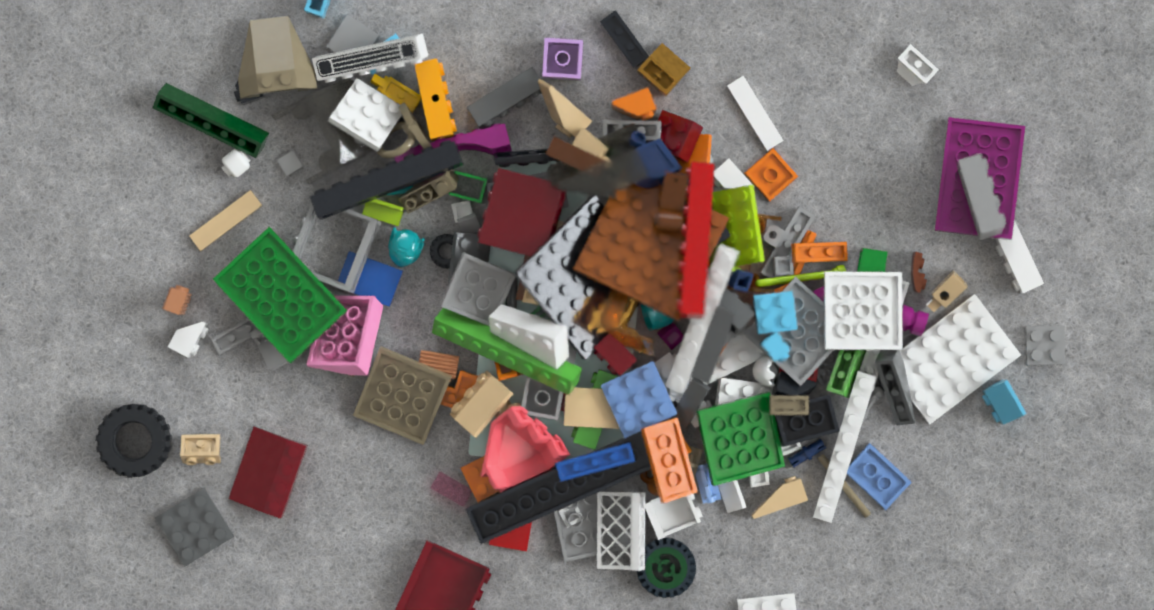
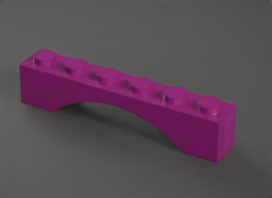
M505 123L493 124L485 129H474L467 134L459 133L452 138H441L430 143L434 149L439 147L441 142L450 140L457 144L459 151L475 150L490 155L497 152L512 151ZM418 144L416 147L408 149L402 155L394 157L397 163L403 161L404 157L410 154L415 156L421 154L423 147L421 144Z

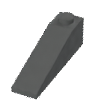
M880 350L875 364L896 425L915 424L910 390L900 350Z

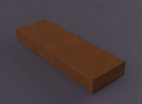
M555 136L546 152L547 155L598 179L607 162Z

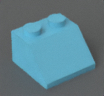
M1000 380L982 391L984 393L982 399L987 406L990 405L994 412L991 414L996 423L1000 422L1004 425L1027 414L1008 380Z

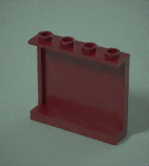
M498 168V171L493 176V189L488 194V208L483 213V226L478 231V243L531 256L557 230L568 186Z
M427 540L395 610H476L473 608L475 601L479 602L484 591L481 590L483 583H488L492 575L489 573L490 568Z

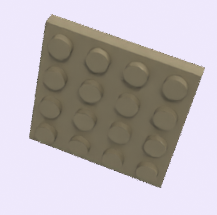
M381 346L353 416L424 445L452 376Z

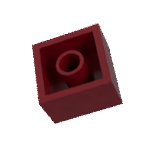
M662 110L658 121H661L662 142L675 158L689 162L703 127L692 120Z
M612 332L594 347L596 349L594 354L601 361L605 359L609 363L607 368L614 375L618 373L621 376L637 361Z

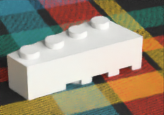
M503 304L489 316L491 333L556 370L569 357L566 326L558 325L553 321Z

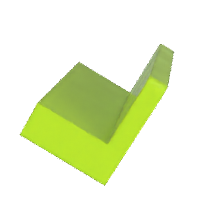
M375 199L365 203L362 214L399 226L404 208Z

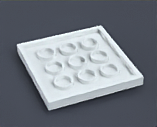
M824 272V350H902V272Z

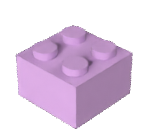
M545 38L542 78L581 81L583 40Z

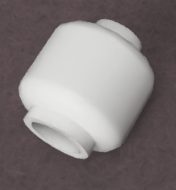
M233 149L222 158L224 166L221 168L228 176L232 174L234 177H239L249 169V162L251 160L246 153Z

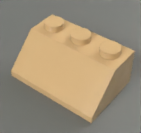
M486 370L478 376L473 387L466 390L462 400L452 407L450 415L476 438L513 393Z

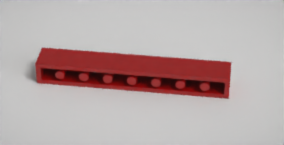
M691 162L690 168H686V174L689 175V186H687L685 198H688V204L684 205L683 217L687 218L686 224H682V235L685 236V243H681L680 254L684 255V261L680 262L679 273L683 275L682 281H678V292L681 293V300H677L676 311L680 312V318H704L715 163Z

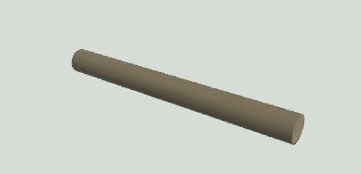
M822 454L817 459L827 470L830 461ZM844 481L842 490L865 518L868 517L871 512L846 481Z

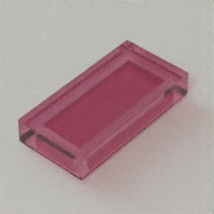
M441 471L430 487L463 507L472 493L471 488Z

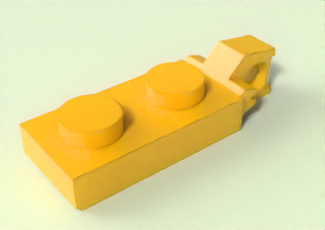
M374 74L370 81L378 87L377 91L400 105L405 102L412 114L422 100L421 95L391 76L390 78L385 76L383 79Z

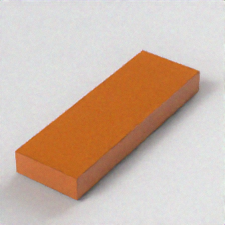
M847 242L791 244L792 263L848 261Z

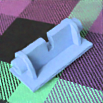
M707 463L698 465L695 475L703 504L720 500L721 495L718 485H711Z

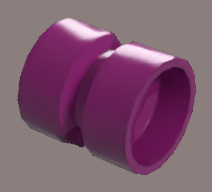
M902 305V331L910 330L911 334L921 337L926 327L929 313L920 310L914 312V308Z

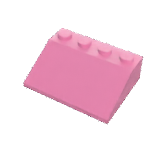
M334 296L345 307L347 312L311 344L306 365L347 375H368L383 305L375 296Z

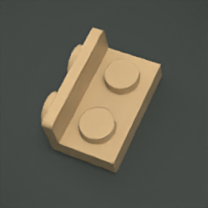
M220 434L181 435L180 457L182 463L187 465H196L197 463L214 465L221 463Z

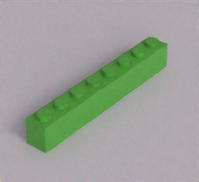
M444 307L434 319L433 334L567 395H570L579 382L581 367L564 361L556 370L491 333L490 326Z

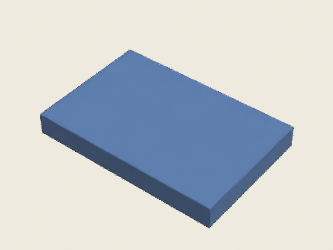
M870 443L849 464L847 475L885 510L912 483Z

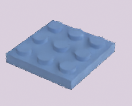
M653 361L600 385L624 438L641 431V428L657 424L677 414Z

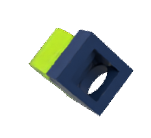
M735 266L732 269L727 285L733 289L748 292L754 274Z

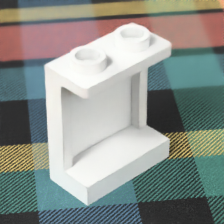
M694 494L667 503H661L659 497L645 502V509L658 540L701 522L700 518L703 516L699 506L695 507L692 502L695 499Z

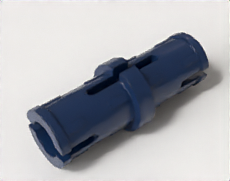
M819 438V440L809 446H803L802 450L788 457V460L792 467L795 468L806 460L810 461L814 455L827 448L821 438Z

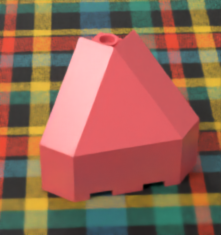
M522 406L510 407L491 422L481 477H488L490 484L494 489H499L500 493L550 471L556 466V462L563 461L570 455L562 439L557 434L553 436L546 431L548 427L537 418L533 420L527 415L528 411Z

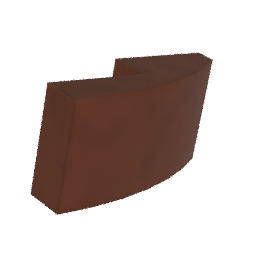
M913 252L911 280L914 292L920 293L921 290L925 289L927 279L924 278L925 274L918 272L919 269L922 270L925 259L922 258L923 253Z

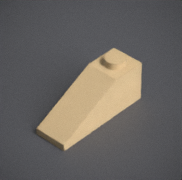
M795 476L784 479L785 483H782L751 514L752 518L756 519L808 501L801 478L796 479Z

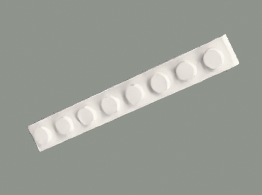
M722 244L719 246L707 277L704 318L691 319L665 387L681 394L685 392L739 251Z
M857 371L815 508L814 518L832 523L876 380L875 375Z

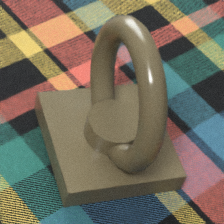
M405 102L398 106L405 121L397 122L390 134L403 129L408 138L400 147L390 151L384 150L382 144L377 154L383 158H394L402 155L413 145L416 139L423 149L432 147L422 126Z

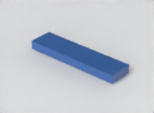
M629 442L556 462L555 464L561 482L635 462V458Z

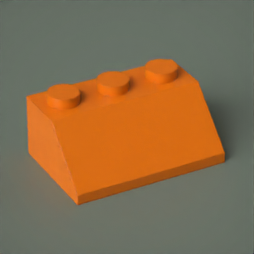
M648 87L613 100L611 103L613 110L636 120H649L653 118L656 112V106Z

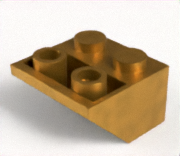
M662 43L639 67L637 72L666 97L691 67Z

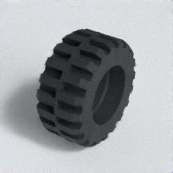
M128 404L115 408L103 418L102 424H99L97 429L99 432L96 435L95 441L98 444L96 450L101 455L99 458L102 462H105L106 467L110 471L113 470L119 476L123 475L133 478L148 475L159 469L168 458L167 455L172 447L170 446L172 441V435L169 432L170 426L166 424L163 415L157 413V410L147 407V405ZM132 422L144 425L149 430L152 438L151 448L148 453L137 459L124 456L119 451L116 443L119 430L124 425Z

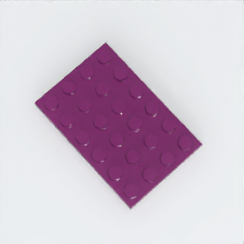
M948 118L935 231L978 236L957 170L958 160L981 154L982 159L986 158L989 168L987 175L992 177L994 183L993 195H997L1000 202L999 214L1003 213L1006 221L1002 234L989 238L1012 240L1026 126Z

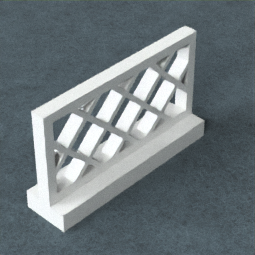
M600 491L597 493V569L634 571L645 569V492ZM603 496H610L614 501L608 509L603 504ZM624 496H631V505L625 509L619 501ZM616 504L623 511L618 518L610 512ZM606 514L614 520L608 528L603 524V517ZM625 514L630 518V525L627 528L619 522ZM616 523L623 530L617 538L610 531ZM606 533L614 540L608 547L603 543V536ZM625 533L630 538V544L626 548L619 541ZM615 543L623 549L617 557L609 550ZM607 552L614 560L609 565H602V556ZM624 553L630 557V566L623 565L619 560Z

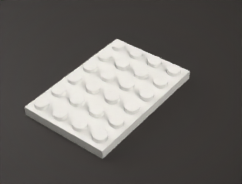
M975 294L923 332L921 337L918 336L900 350L905 365L911 401L928 424L933 423L1021 356Z

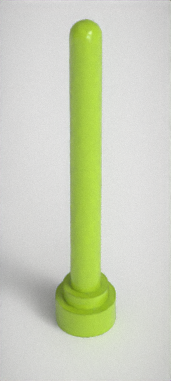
M838 265L829 271L758 279L755 281V285L757 287L788 284L794 277L798 278L801 282L824 279V272H846V268L844 265Z

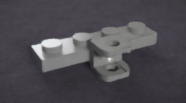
M798 206L784 230L775 225L767 224L761 233V240L773 247V250L759 273L768 278L780 277L774 276L773 257L792 255L791 244L801 242L815 218L813 214ZM771 231L773 232L772 238L769 237Z

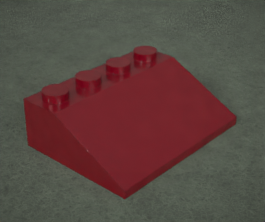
M254 426L228 499L280 519L283 518L308 445Z

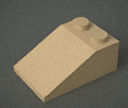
M541 79L537 81L550 116L557 124L555 128L569 138L571 136L576 138L581 128L586 129L592 121L553 86Z

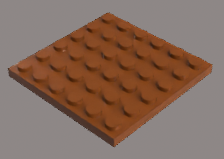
M624 167L574 267V271L679 321L680 312L676 311L677 300H681V293L678 292V281H682L683 275L679 273L680 262L684 261V255L680 254L681 243H685V236L682 235V228L680 233L657 230V226L653 224L655 214H659L662 185L654 188L640 187L627 177L626 168ZM685 198L684 205H687L688 198ZM711 210L708 261L729 220L728 217L714 210ZM683 217L682 224H686L687 217Z

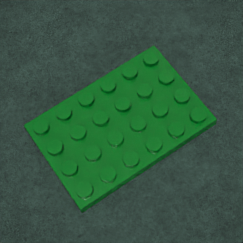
M270 227L213 278L218 286L289 363H292L347 312L345 307Z

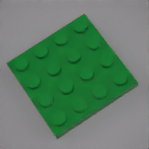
M770 392L696 411L712 486L785 467L775 415H769Z

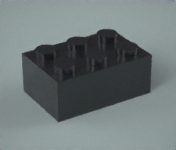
M830 394L810 399L809 415H775L782 447L840 431Z

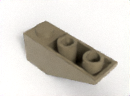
M453 170L417 183L398 197V200L409 214L455 190L459 178Z

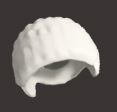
M763 355L758 358L753 366V376L760 384L772 388L775 386L774 380L778 370L774 365V361L767 355Z

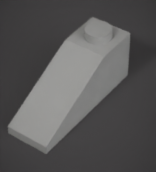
M603 120V140L607 143H629V137L634 131L642 132L646 137L645 142L661 139V121Z

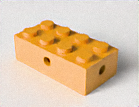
M436 58L414 64L431 141L453 137L454 132H457L455 120L450 118V113H453L451 101L446 99L449 91L446 81L443 82L442 76L445 75L442 62L439 63ZM438 97L439 100L434 102V98Z

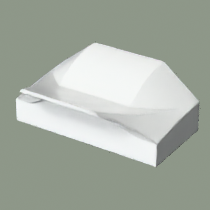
M911 44L897 58L898 68L896 72L912 86L927 84L939 70Z

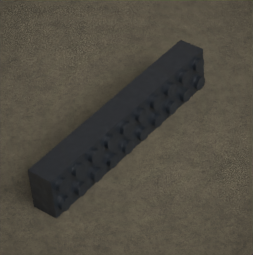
M642 431L593 451L596 452L630 442L635 462L561 482L557 468H554L502 493L466 507L465 510L480 544L650 470L651 465Z

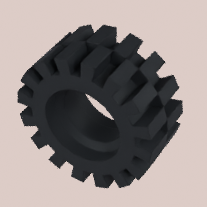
M452 234L437 236L430 245L429 253L431 259L441 268H450L451 258L445 259L441 257L439 250L443 244H453L454 235Z

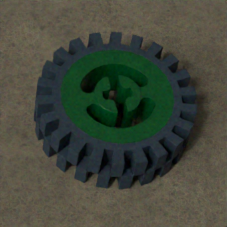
M667 537L660 540L656 539L645 546V569L637 571L638 579L641 585L654 596L673 598L674 596L681 595L693 583L696 574V562L692 552L683 542ZM663 554L675 556L681 566V571L676 573L675 565L672 563L670 565L671 571H665L662 574L663 577H673V580L667 582L657 579L652 571L653 563L658 564V572L660 573L663 570L661 565L663 563L667 565L670 562V559H660V555Z

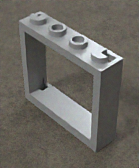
M312 202L307 206V210H309L307 216L301 221V232L299 235H296L293 242L295 246L293 252L299 259H301L317 218ZM349 209L341 213L369 224L345 284L316 272H311L322 282L354 293L381 222Z

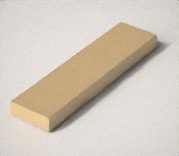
M250 190L189 237L198 249L202 251L263 205Z

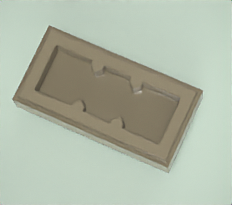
M769 396V415H809V396Z

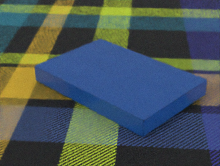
M348 252L338 279L339 282L345 284L356 253ZM367 258L354 294L359 296H375L381 304L390 307L403 271Z

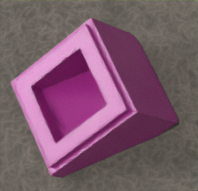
M673 322L657 332L671 350L684 339V335Z

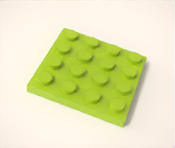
M754 185L713 192L712 209L729 218L725 227L731 237L714 248L708 261L709 270L721 244L739 251L733 267L764 262Z

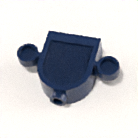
M632 132L629 137V143L635 148V151L626 164L627 177L633 183L643 188H654L662 185L663 188L665 172L679 173L682 167L660 138L645 144L646 137L642 132Z

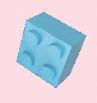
M793 291L752 296L757 334L797 330Z

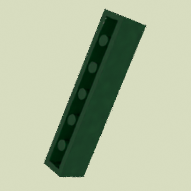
M165 83L157 93L152 107L254 158H257L263 150L269 136V132L168 83Z

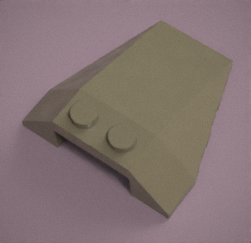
M288 16L250 20L238 77L241 99L259 97L260 94L295 89H298V92L317 89L314 67Z

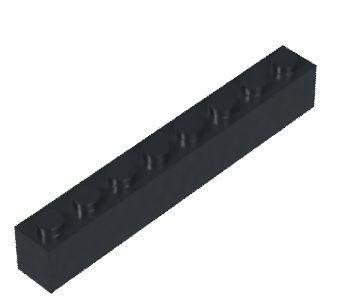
M446 140L441 142L439 147L434 149L432 147L425 148L421 151V154L416 156L414 154L407 155L403 161L398 163L392 161L385 164V168H373L367 171L368 174L364 176L355 175L349 178L350 181L346 183L341 181L331 185L332 188L325 190L323 188L314 191V195L310 196L317 218L323 220L463 166L464 163L457 144L454 141Z

